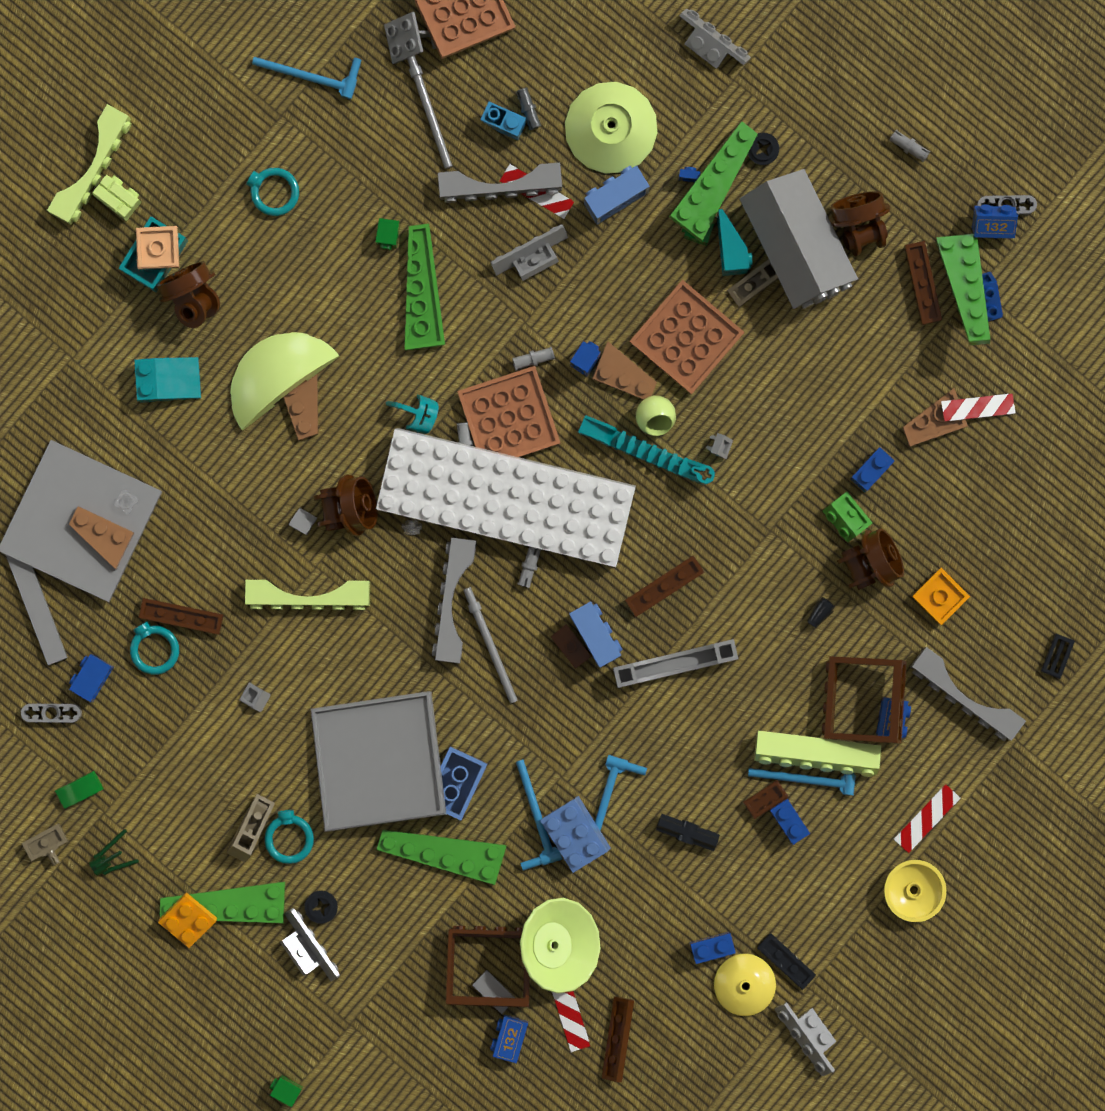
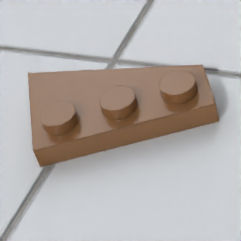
M607 341L592 380L642 400L652 396L657 382Z
M318 373L310 380L302 382L284 396L299 441L318 434Z
M955 388L903 427L909 447L968 427L966 419L944 421L941 401L957 400Z
M79 506L69 523L110 565L117 569L134 532Z

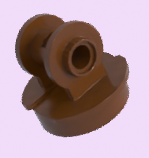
M878 191L858 193L837 200L831 205L833 216L830 218L832 226L844 227L842 234L844 244L847 250L851 251L854 256L861 255V247L867 246V244L875 243L879 248L886 246L888 233L880 217L890 211V205L885 203L883 193ZM869 221L868 224L855 228V225Z
M204 261L182 268L157 284L162 295L159 300L160 302L173 300L178 320L186 327L197 328L205 322L206 318L214 316L219 311V297L207 284V281L216 274L214 271L208 270Z
M344 475L339 479L337 487L322 489L319 495L313 496L314 501H321L324 521L318 522V527H326V531L345 528L351 535L358 536L363 534L365 530L372 529L377 522L376 495L372 485L365 477Z
M880 528L873 532L866 530L861 536L863 549L858 545L842 552L843 558L837 560V563L845 562L848 570L851 572L854 582L848 585L849 589L857 586L858 590L874 584L876 583L874 577H877L885 587L890 588L894 585L895 580L904 576V565L901 555L893 539L884 529ZM864 553L867 555V558L874 570V573H872L870 566L864 556Z

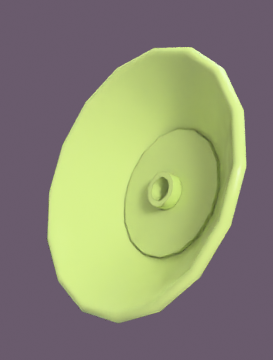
M619 82L598 83L582 91L570 105L565 120L566 141L574 157L587 168L605 174L620 173L628 166L633 168L640 165L652 151L657 136L656 114L649 100L634 87ZM609 122H614L615 127L609 128L607 124Z
M566 898L550 899L532 911L524 923L520 940L522 962L529 977L542 989L554 993L574 991L588 981L597 967L601 947L599 930L592 915L580 903Z

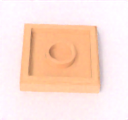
M177 226L136 228L138 270L180 268Z

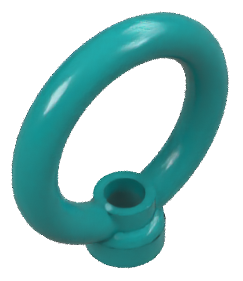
M268 168L260 173L253 171L246 183L247 186L251 187L250 193L254 205L266 215H284L290 212L298 202V182L290 172L284 169ZM280 176L289 183L291 197L284 206L271 208L261 201L259 188L267 177Z
M148 622L133 629L136 635L133 637L130 645V656L134 665L142 672L151 675H159L169 671L179 657V644L174 634L164 627L150 626ZM150 634L162 635L170 643L171 655L167 662L161 666L152 667L146 665L139 657V644L143 638Z
M294 810L278 811V818L270 823L265 832V847L270 856L278 862L284 864L298 863L305 859L312 850L314 843L313 831L304 819L294 815ZM293 823L304 831L306 841L303 849L298 854L286 856L275 849L273 834L279 826Z

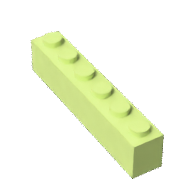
M758 731L754 761H759L761 764L778 763L783 767L795 765L800 766L802 769L819 768L824 772L836 770L841 771L843 774L860 773L862 776L872 777L877 775L880 768L881 745Z

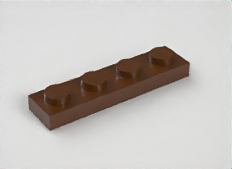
M921 241L907 244L904 248L921 325L942 321L926 243Z
M693 555L627 598L625 602L634 616L637 617L702 575L704 571Z
M143 598L139 618L220 635L224 615Z
M614 996L602 1079L622 1082L634 1000Z

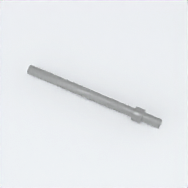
M415 56L407 59L410 66L409 72L411 78L415 80L444 168L448 169L452 167V163L421 76L423 74L422 69L418 66Z
M471 587L466 588L463 591L469 603V611L474 615L510 704L518 701L480 611L482 609L479 601H476Z

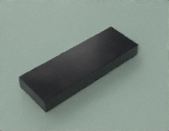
M769 933L757 946L759 951L802 990L816 976L811 969L772 933Z

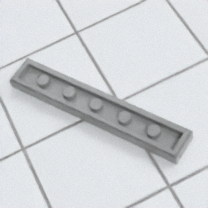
M6 555L47 664L51 665L67 659L68 656L34 567Z

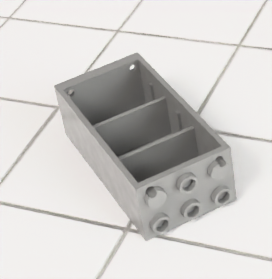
M805 169L766 181L739 198L793 309L800 306L804 309L814 303L816 305L826 300V298L829 300L839 295L838 292L840 290L843 292L851 288V283L858 279Z

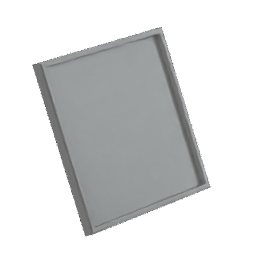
M50 440L0 543V552L110 603L162 491ZM78 506L134 532L117 569L110 565L69 525Z
M431 691L311 709L323 820L326 832L447 815Z

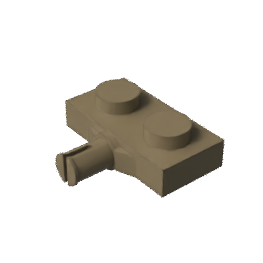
M58 823L23 842L22 845L31 861L41 856H48L52 866L60 863L55 851L59 846L69 841Z

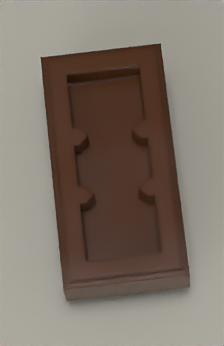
M567 624L550 636L575 669L592 657Z
M777 779L743 801L752 817L756 819L789 796Z

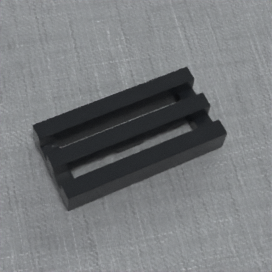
M1055 633L1040 672L1061 679L1075 641ZM1058 639H1060L1061 642L1059 644L1058 650L1052 662L1050 670H1048L1047 667L1054 652L1055 646L1057 644ZM1065 642H1068L1069 644L1067 646L1059 670L1057 673H1055L1054 670L1056 668L1057 662L1063 650Z

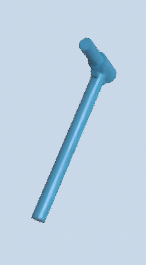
M257 57L253 58L252 65L339 89L341 97L351 100L362 60L358 58L353 59L349 76L342 79V82Z
M608 755L605 766L610 772L595 819V823L600 831L617 774L627 770L645 776L646 767Z
M524 760L516 762L544 847L540 857L521 863L522 870L524 871L542 864L544 866L562 860V856L558 848L552 847L548 833L540 821L542 815Z
M751 768L748 771L749 777L838 787L843 795L854 796L855 773L845 774L840 780Z

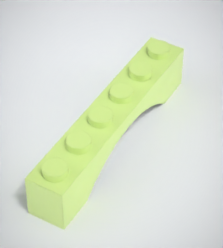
M108 104L106 105L97 121L99 143L92 165L75 184L56 193L47 209L50 214L70 225L78 221L82 213L80 209L83 204L86 205L89 202L93 186L96 187L99 184L102 170L108 168L112 160L110 156L113 151L116 152L119 149L123 133L126 134L132 123H130L131 119L128 115Z
M245 580V604L250 605V609H263V605H271V609H283V605H291V609H304V606H312L314 610H324V606H332V610H345V606H353V610H365V606H370V581H347L341 587L329 593L306 597L286 593L275 587L268 580Z

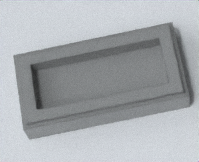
M487 970L472 984L484 997L515 998ZM508 1007L495 1008L502 1014Z

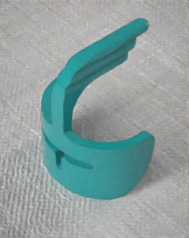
M417 394L416 398L419 399V407L417 409L397 402H386V406L415 414L413 422L406 426L407 430L420 434H428L431 431L439 409L436 401ZM426 405H427L425 414L429 415L430 417L428 418V417L424 416V418H423V420H422V422H421V419H422L423 414H424V411H425V407H426Z

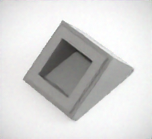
M299 508L289 525L308 535L317 517Z
M249 682L239 700L261 712L271 695Z

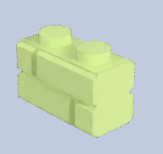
M106 175L92 192V195L127 221L141 204V201L138 199L139 194L131 188L126 190L122 187L123 182L113 175L111 178Z

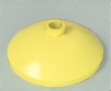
M908 860L898 864L891 870L885 881L884 896L888 907L896 916L906 921L922 922L932 918L941 910L946 899V883L942 874L932 864L922 860ZM912 886L917 887V892L915 894H912L910 892V888Z
M737 954L728 958L720 965L714 978V991L720 1004L727 1011L740 1016H751L763 1011L771 1003L776 990V980L772 969L763 959L752 954ZM744 982H747L750 985V987L747 990L742 989V984Z

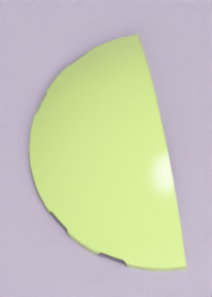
M297 332L276 334L254 345L239 362L231 383L232 410L241 430L247 428L272 409L277 401L302 382L310 380L340 357L338 353L321 339Z

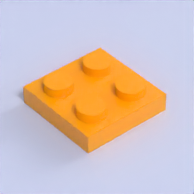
M942 568L912 596L940 626L970 597Z
M186 892L159 919L158 923L190 948L217 921V917Z

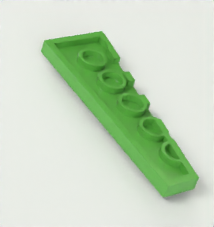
M742 121L669 216V218L700 242L709 230L757 136V133Z
M429 224L409 226L405 351L445 345Z
M974 234L936 237L937 247L946 269L947 278L957 303L969 345L990 344L977 237H974Z
M382 830L377 850L495 885L506 845Z
M285 882L189 894L216 916L217 921L284 923ZM183 895L160 898V918Z

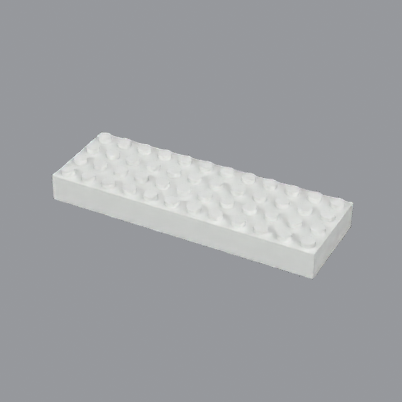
M396 428L376 509L616 567L636 486Z

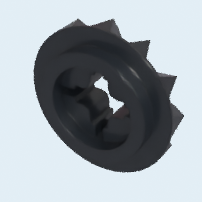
M758 133L748 152L750 160L759 165L765 166L773 163L779 154V143L771 134ZM759 144L762 146L770 144L766 150L767 155L763 152L756 154L759 150Z
M316 891L305 902L306 915L315 923L323 924L331 921L338 911L335 897L327 891ZM318 898H320L323 904H330L324 909L325 916H323L320 910H313L319 905Z

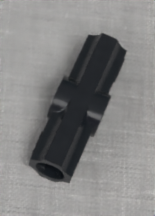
M662 813L656 827L657 831L676 837L677 840L690 845L695 844L711 851L715 850L720 836L715 832L700 828L697 824L686 820L681 821Z

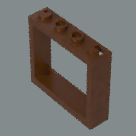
M830 656L829 661L826 662L828 681L825 682L824 686L825 694H827V702H824L823 713L826 714L825 722L822 724L824 739L901 744L907 662L891 659ZM838 664L894 667L889 736L833 733Z
M459 925L449 929L446 1005L529 1008L530 977L525 966L523 998L453 996L455 937L521 939L523 928L515 927V931H507V927H494V930H486V926H474V930H465L466 926Z

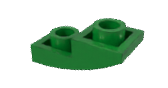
M92 771L56 789L55 792L65 809L104 788L95 771Z

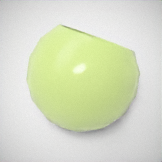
M649 396L643 399L637 407V424L644 433L652 436L664 435L675 424V408L668 399L662 396Z

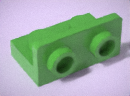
M845 492L823 510L827 520L835 526L840 536L847 542L851 541L872 524L871 520L848 492Z

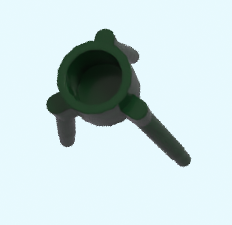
M126 829L121 831L99 853L94 855V859L89 862L91 869L97 876L102 873L107 875L112 871L139 862L138 859L110 867V861L121 855L122 852L118 851L108 858L104 855L127 832Z

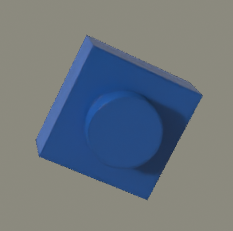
M684 167V169H680L679 181L695 183L700 176V171H696L694 167Z

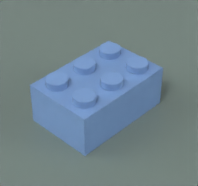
M628 166L620 172L621 175L619 177H611L603 182V187L598 190L595 187L586 193L584 205L597 225L649 193L650 186L637 166L633 168Z
M590 601L569 613V616L598 667L601 668L620 657V651L623 649L617 639L612 640L610 636L612 630L607 621L603 623L599 617L602 615V612L597 603L593 605Z
M451 746L441 765L446 814L462 820L488 764Z
M579 796L540 820L573 873L611 849Z

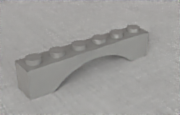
M560 163L539 164L526 176L502 184L479 182L459 171L438 173L440 200H444L445 203L457 202V199L465 198V201H475L477 197H485L488 200L497 199L498 195L514 198L518 197V194L526 193V196H536L538 192L545 191L546 194H557L558 190H562Z
M451 538V542H447L446 554H449V560L444 562L443 567L446 582L441 583L440 595H444L443 603L438 605L437 615H441L440 623H436L435 628L438 643L433 644L432 656H436L435 660L461 662L463 642L458 636L453 623L452 599L460 577L474 562L476 541Z
M734 639L614 667L613 671L617 688L737 660L738 655Z
M928 647L923 648L910 666L913 669L912 674L921 680L924 677L930 682L928 685L935 691H943L947 694L945 698L954 705L956 702L963 706L961 710L970 717L975 715L980 719L978 721L979 724L986 729L989 727L996 731L994 735L1002 741L1006 739L1012 741L1026 722V720L1011 709L990 708L967 698L951 681L946 671L944 660Z

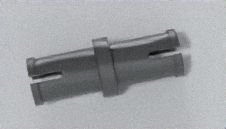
M528 87L516 91L515 93L522 108L520 111L526 117L529 130L541 127L542 125L535 110L537 107L532 102Z

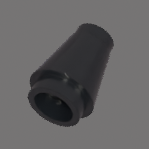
M824 597L820 600L817 599L807 622L817 628L834 612L835 605Z

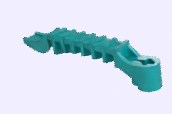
M585 415L578 430V433L595 439L606 446L614 447V449L621 450L627 455H633L637 459L640 458L646 463L654 464L658 468L661 467L666 469L667 472H673L677 476L698 484L706 485L712 482L715 477L713 468L686 457H678L676 453L671 454L666 449L662 450L657 448L656 445L647 444L645 440L640 441L636 439V436L626 435L625 431L619 432L617 428ZM706 470L709 478L702 480V475L698 472Z

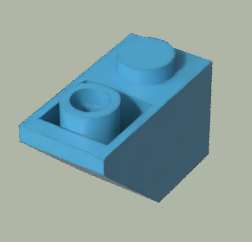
M488 102L480 119L496 131L515 140H519L526 124V117L492 102Z

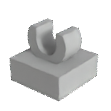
M717 433V436L711 435L710 438L714 440V444L712 447L706 446V449L720 458L727 459L733 440Z

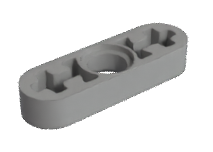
M1030 195L984 196L980 198L976 205L981 206L985 201H988V204L991 205L996 203L995 200H998L997 206H1001L1002 201L1009 200L1012 203V207L1016 208V200H1018V204H1024L1028 200V203L1032 204L1029 210H1026L1024 206H1019L1016 212L1017 215H1029L1035 211L1037 202Z
M26 704L21 710V716L27 722L72 723L80 720L82 710L76 704ZM40 706L43 707L41 712L43 719H39L40 715H33L32 719H30L29 715H26V711H29L30 707H32L33 711H41ZM49 707H54L57 710V716L54 719H49L46 716V710ZM60 707H64L63 711H70L71 707H73V710L77 711V715L73 719L69 715H62L63 720H60L62 714Z

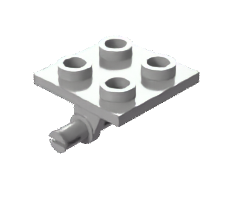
M415 12L384 24L392 64L422 53L423 48L420 38L431 37L428 31L418 30ZM431 38L432 48L436 49L434 42Z

